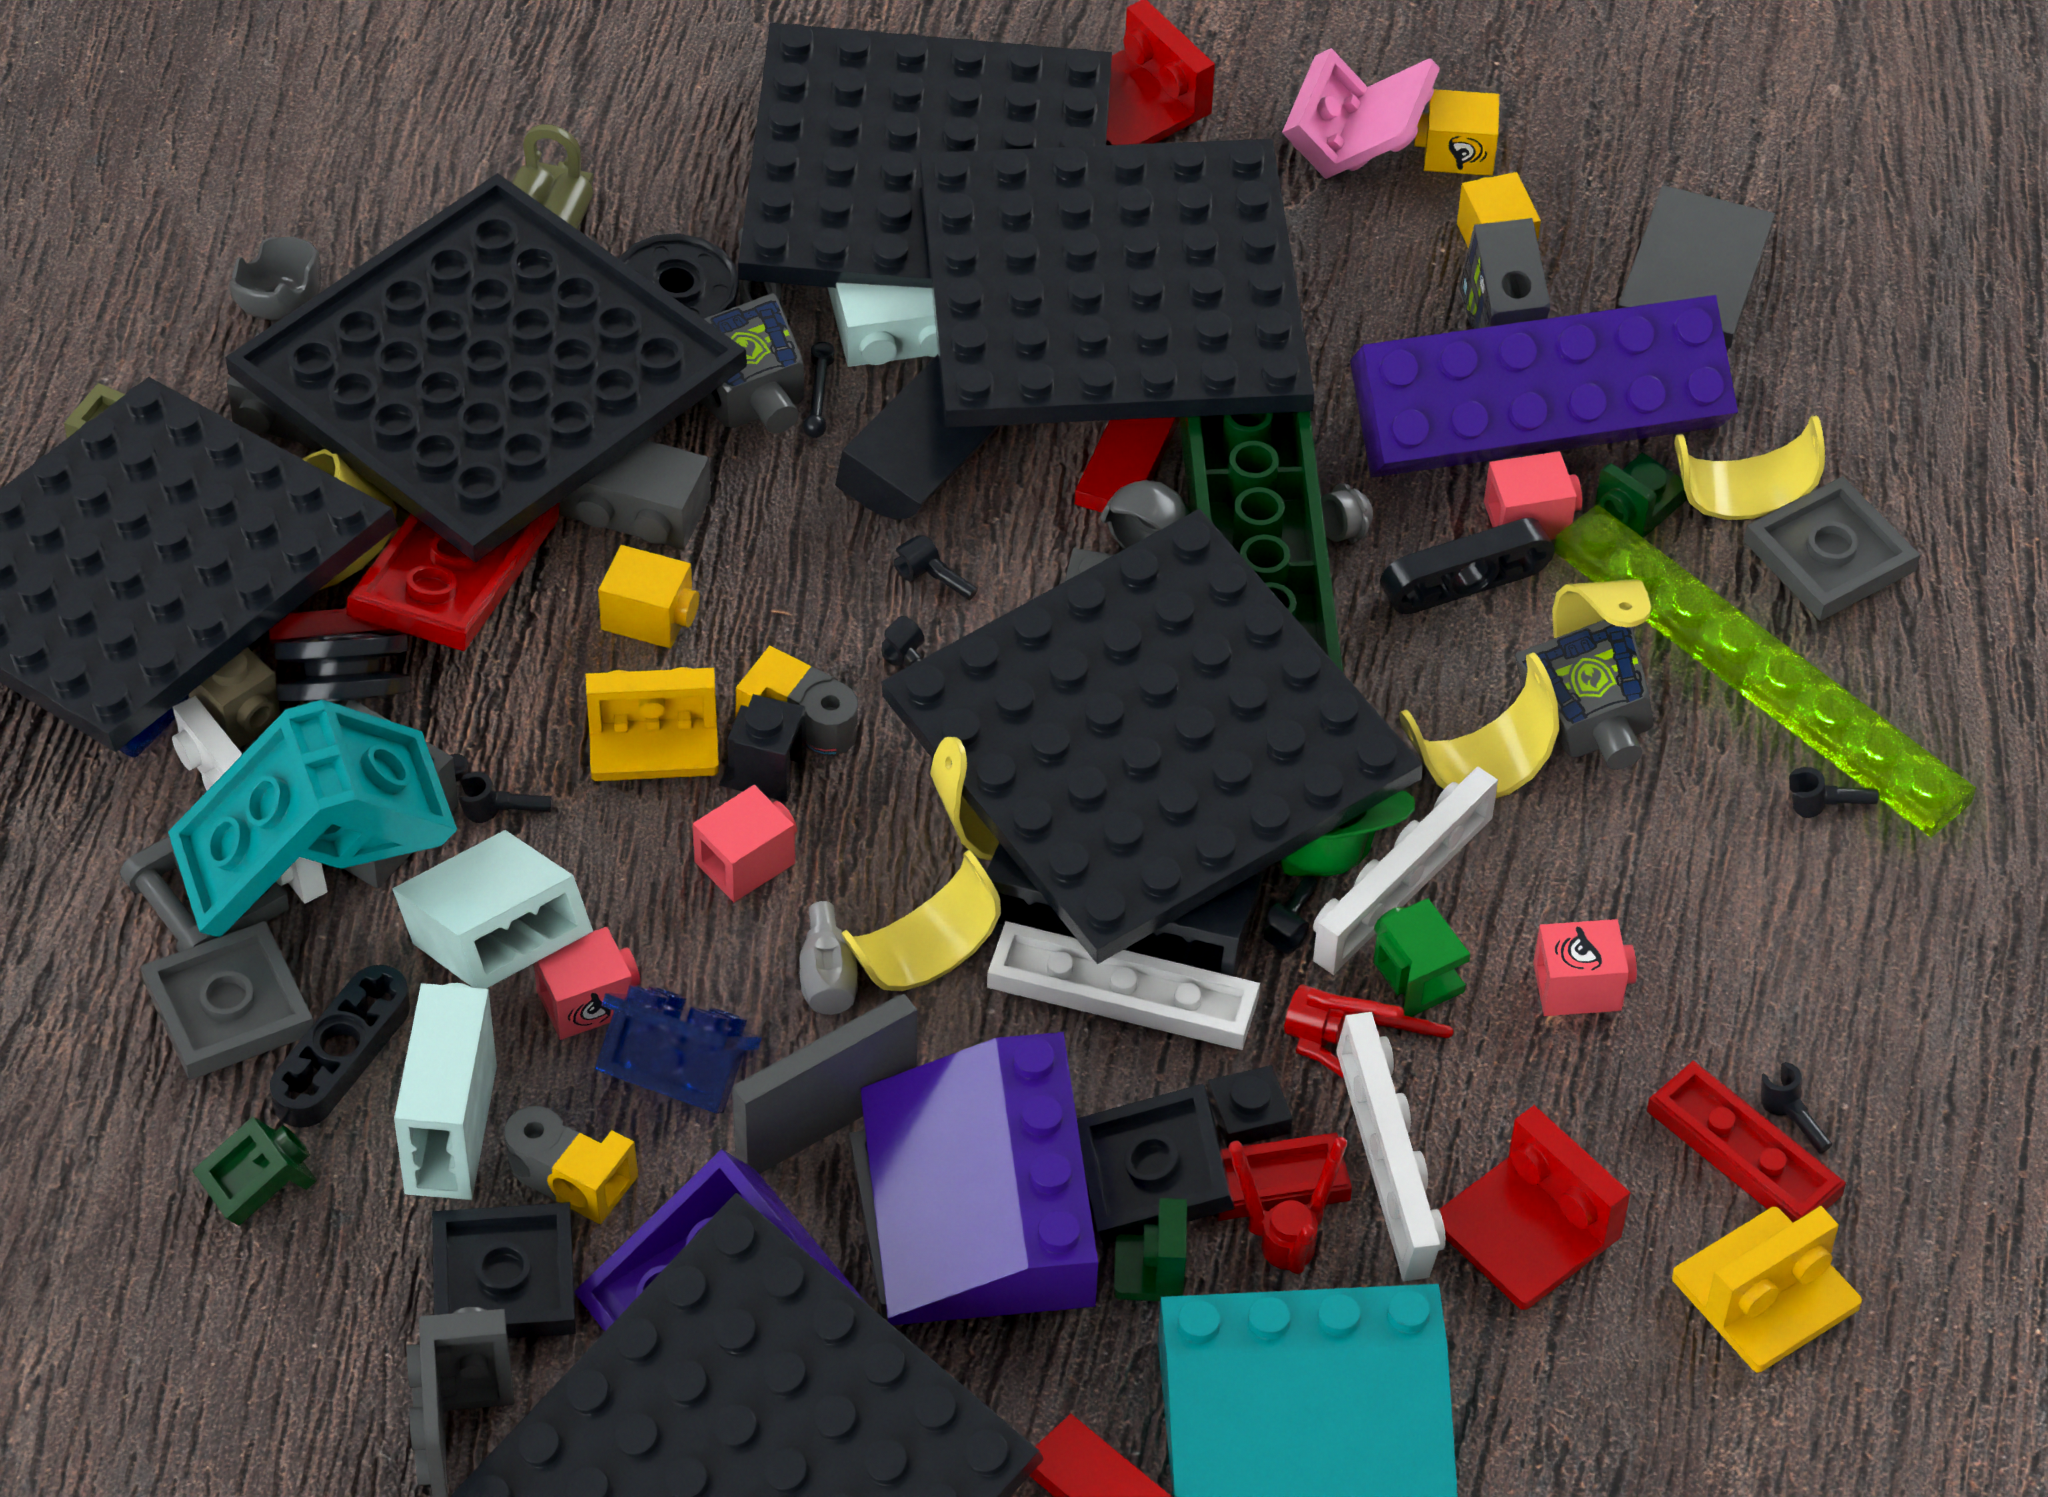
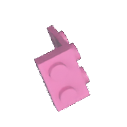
M1330 48L1314 57L1282 133L1325 179L1347 169L1350 171L1358 170L1370 159L1390 150L1398 152L1413 141L1418 133L1417 124L1424 107L1433 96V85L1440 67L1432 59H1427L1367 87L1338 54Z

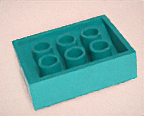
M1439 1284L1161 1297L1157 1342L1173 1497H1458L1448 1346Z

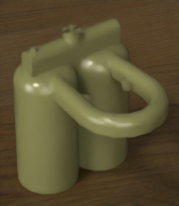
M552 124L534 126L526 133L523 149L526 165L518 169L511 183L578 230L592 200L594 174L581 171V150L578 141L571 133ZM543 138L555 140L563 145L568 157H566L564 162H558L557 166L539 162L542 153L537 150L536 142Z

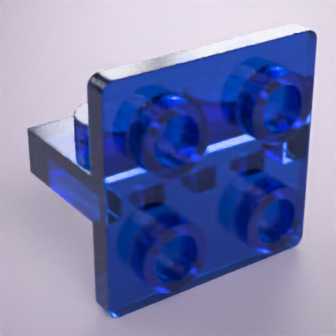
M629 985L627 994L605 993L601 1006L614 1010L594 1070L716 1114L724 1113L744 1051L758 1050L762 1039L761 1036L744 1031L747 1019L712 1007L709 1008V1011L692 1006L689 1011L685 1010L686 997L654 986H649L646 989Z

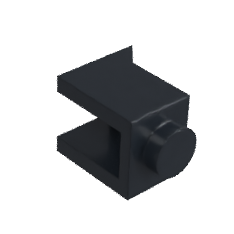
M755 694L752 695L748 707L741 705L727 739L728 764L719 786L745 791L755 784L766 797L787 802L791 794L790 761L803 763L806 756L805 706Z

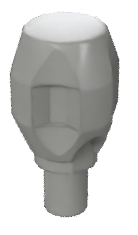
M819 901L813 903L808 910L810 930L807 932L806 940L799 956L801 992L810 1008L815 1012L833 1015L846 1011L854 1003L858 990L857 962L855 955L842 938V930L837 928L834 905L827 901Z

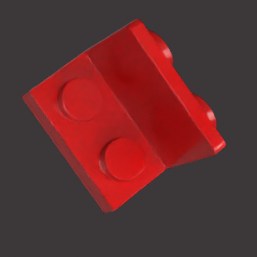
M1140 0L1128 6L1126 11V32L1123 39L1125 49L1112 55L1106 145L1154 144L1212 114L1215 63L1149 1Z
M1533 1105L1514 1120L1508 1158L1438 1210L1443 1219L1446 1240L1519 1309L1527 1310L1622 1237L1631 1192L1540 1109Z

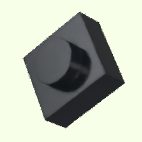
M1272 1065L1208 1080L1207 1093L1227 1148H1229L1230 1143L1233 1141H1239L1244 1145L1291 1134L1293 1118Z

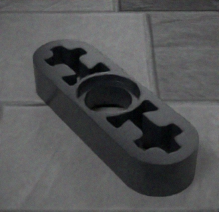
M1524 518L1400 557L1384 570L1380 578V586L1395 611L1400 614H1413L1530 577L1549 564L1554 556L1555 547L1538 520Z
M372 965L358 971L276 1069L270 1080V1091L274 1112L283 1123L303 1128L323 1121L404 1023L410 1012L407 981L400 971L387 965ZM386 992L390 994L391 1001L379 998ZM368 996L378 999L370 1009H368ZM366 1016L368 1018V1025L363 1020ZM337 1035H349L359 1041L358 1047L352 1053L345 1056H332L322 1049L327 1040ZM313 1066H314V1067L317 1069V1071H318L315 1076H314V1072H313ZM313 1083V1096L302 1093ZM291 1090L302 1093L295 1100L290 1097Z

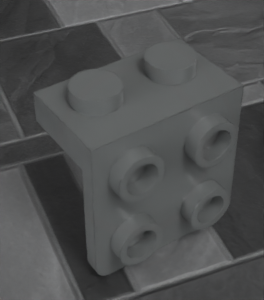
M466 1307L458 1309L452 1314L419 1316L420 1344L407 1345L409 1387L412 1388L413 1407L409 1408L412 1450L415 1451L418 1486L431 1485L433 1497H448L444 1411L514 1405L513 1377L505 1309L486 1310L479 1307Z

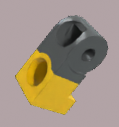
M770 645L736 687V716L741 705L748 707L753 694L805 706L806 746L814 753L824 756H836L848 751L857 739L858 698L854 691L844 683L833 679L832 676Z
M528 1106L516 1111L509 1117L505 1125L504 1137L508 1148L509 1168L513 1176L523 1184L559 1203L570 1202V1209L600 1225L638 1177L634 1141L613 1130L610 1131L602 1143H599L568 1126H563L558 1114L542 1106Z

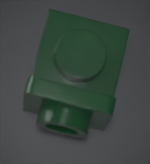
M1642 452L1622 470L1609 463L1600 471L1594 508L1603 513L1613 524L1622 526L1640 539H1643L1687 500L1681 477Z
M253 1116L192 1170L225 1218L238 1226L289 1181L305 1190L309 1189L317 1181L303 1162L310 1156L303 1142L286 1126L282 1125L276 1131Z
M1159 1198L1157 1225H1144V1235L1120 1234L1116 1237L1114 1296L1116 1299L1161 1301V1297L1183 1296L1186 1267L1187 1199Z

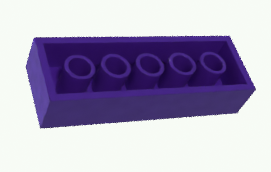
M1716 295L1363 344L1350 359L1371 478L1719 428L1738 413Z

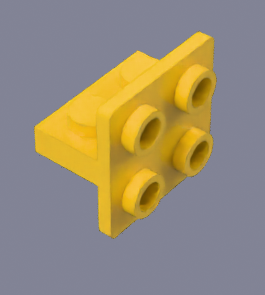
M679 667L672 670L630 672L615 670L608 673L586 674L592 780L612 781L714 776L719 773L714 668L692 669Z
M1819 1206L1794 1223L1778 1207H1771L1675 1266L1672 1274V1281L1750 1368L1758 1373L1766 1370L1859 1311L1862 1302L1861 1296L1831 1265L1833 1259L1831 1253L1839 1224L1822 1206Z

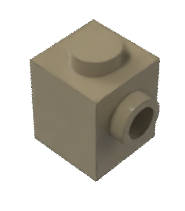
M248 647L189 693V699L194 696L198 698L238 749L261 735L281 715L275 673Z

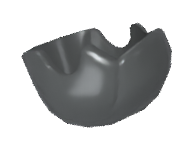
M292 236L271 237L263 240L260 243L258 255L253 261L246 263L242 257L236 259L232 279H230L229 283L231 298L247 314L255 318L281 320L318 295L322 279L319 251L310 241Z
M1142 480L1123 486L1116 491L1106 504L1100 519L1104 524L1108 523L1111 534L1124 550L1189 515L1192 511L1176 491L1161 482Z

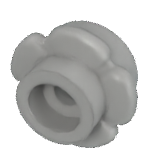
M1343 483L1336 485L1332 493L1321 497L1325 534L1330 540L1339 542L1348 539L1351 543H1355L1358 539H1363L1367 535L1373 520V509L1365 494L1361 493L1358 489H1351L1348 484Z

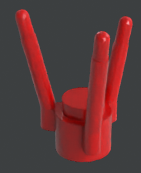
M1304 984L1300 985L1295 991L1288 1007L1284 1024V1032L1299 1039L1296 1054L1317 1060L1343 1079L1344 1076L1338 1057L1325 1049L1324 1046L1328 1042L1338 1045L1346 1015L1372 1012L1376 1025L1446 1039L1454 1034L1452 1027L1405 1016L1404 1010L1400 1006L1334 995Z
M1337 1137L1334 1140L1311 1201L1307 1205L1298 1201L1288 1200L1279 1203L1269 1211L1263 1209L1242 1144L1239 1141L1230 1143L1229 1151L1249 1212L1248 1229L1251 1233L1262 1236L1261 1249L1264 1258L1271 1265L1300 1274L1304 1271L1305 1265L1313 1258L1318 1225L1322 1223L1324 1207L1347 1147V1140L1344 1137Z

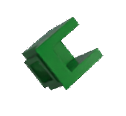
M1429 898L1406 908H1393L1377 920L1374 931L1378 936L1376 937L1373 963L1397 996L1400 994L1404 995L1405 1016L1412 1017L1465 992L1466 984L1454 969L1468 963L1470 953Z

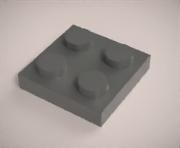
M1844 476L1748 524L1744 536V542L1819 621L1917 571L1920 554Z
M266 921L140 966L143 982L189 1080L300 1040L314 1024L307 1005Z

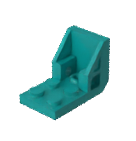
M318 700L285 709L168 831L199 932L221 938L299 857L342 869L442 846L457 831V827L422 731L326 700Z

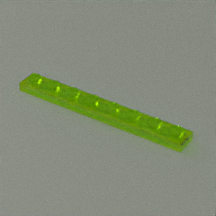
M1596 504L1556 535L1555 553L1593 582L1636 579L1642 581L1651 604L1650 617L1646 620L1648 624L1863 787L1878 789L1879 799L1929 837H1933L1972 804L1976 790L1975 786L1600 505Z

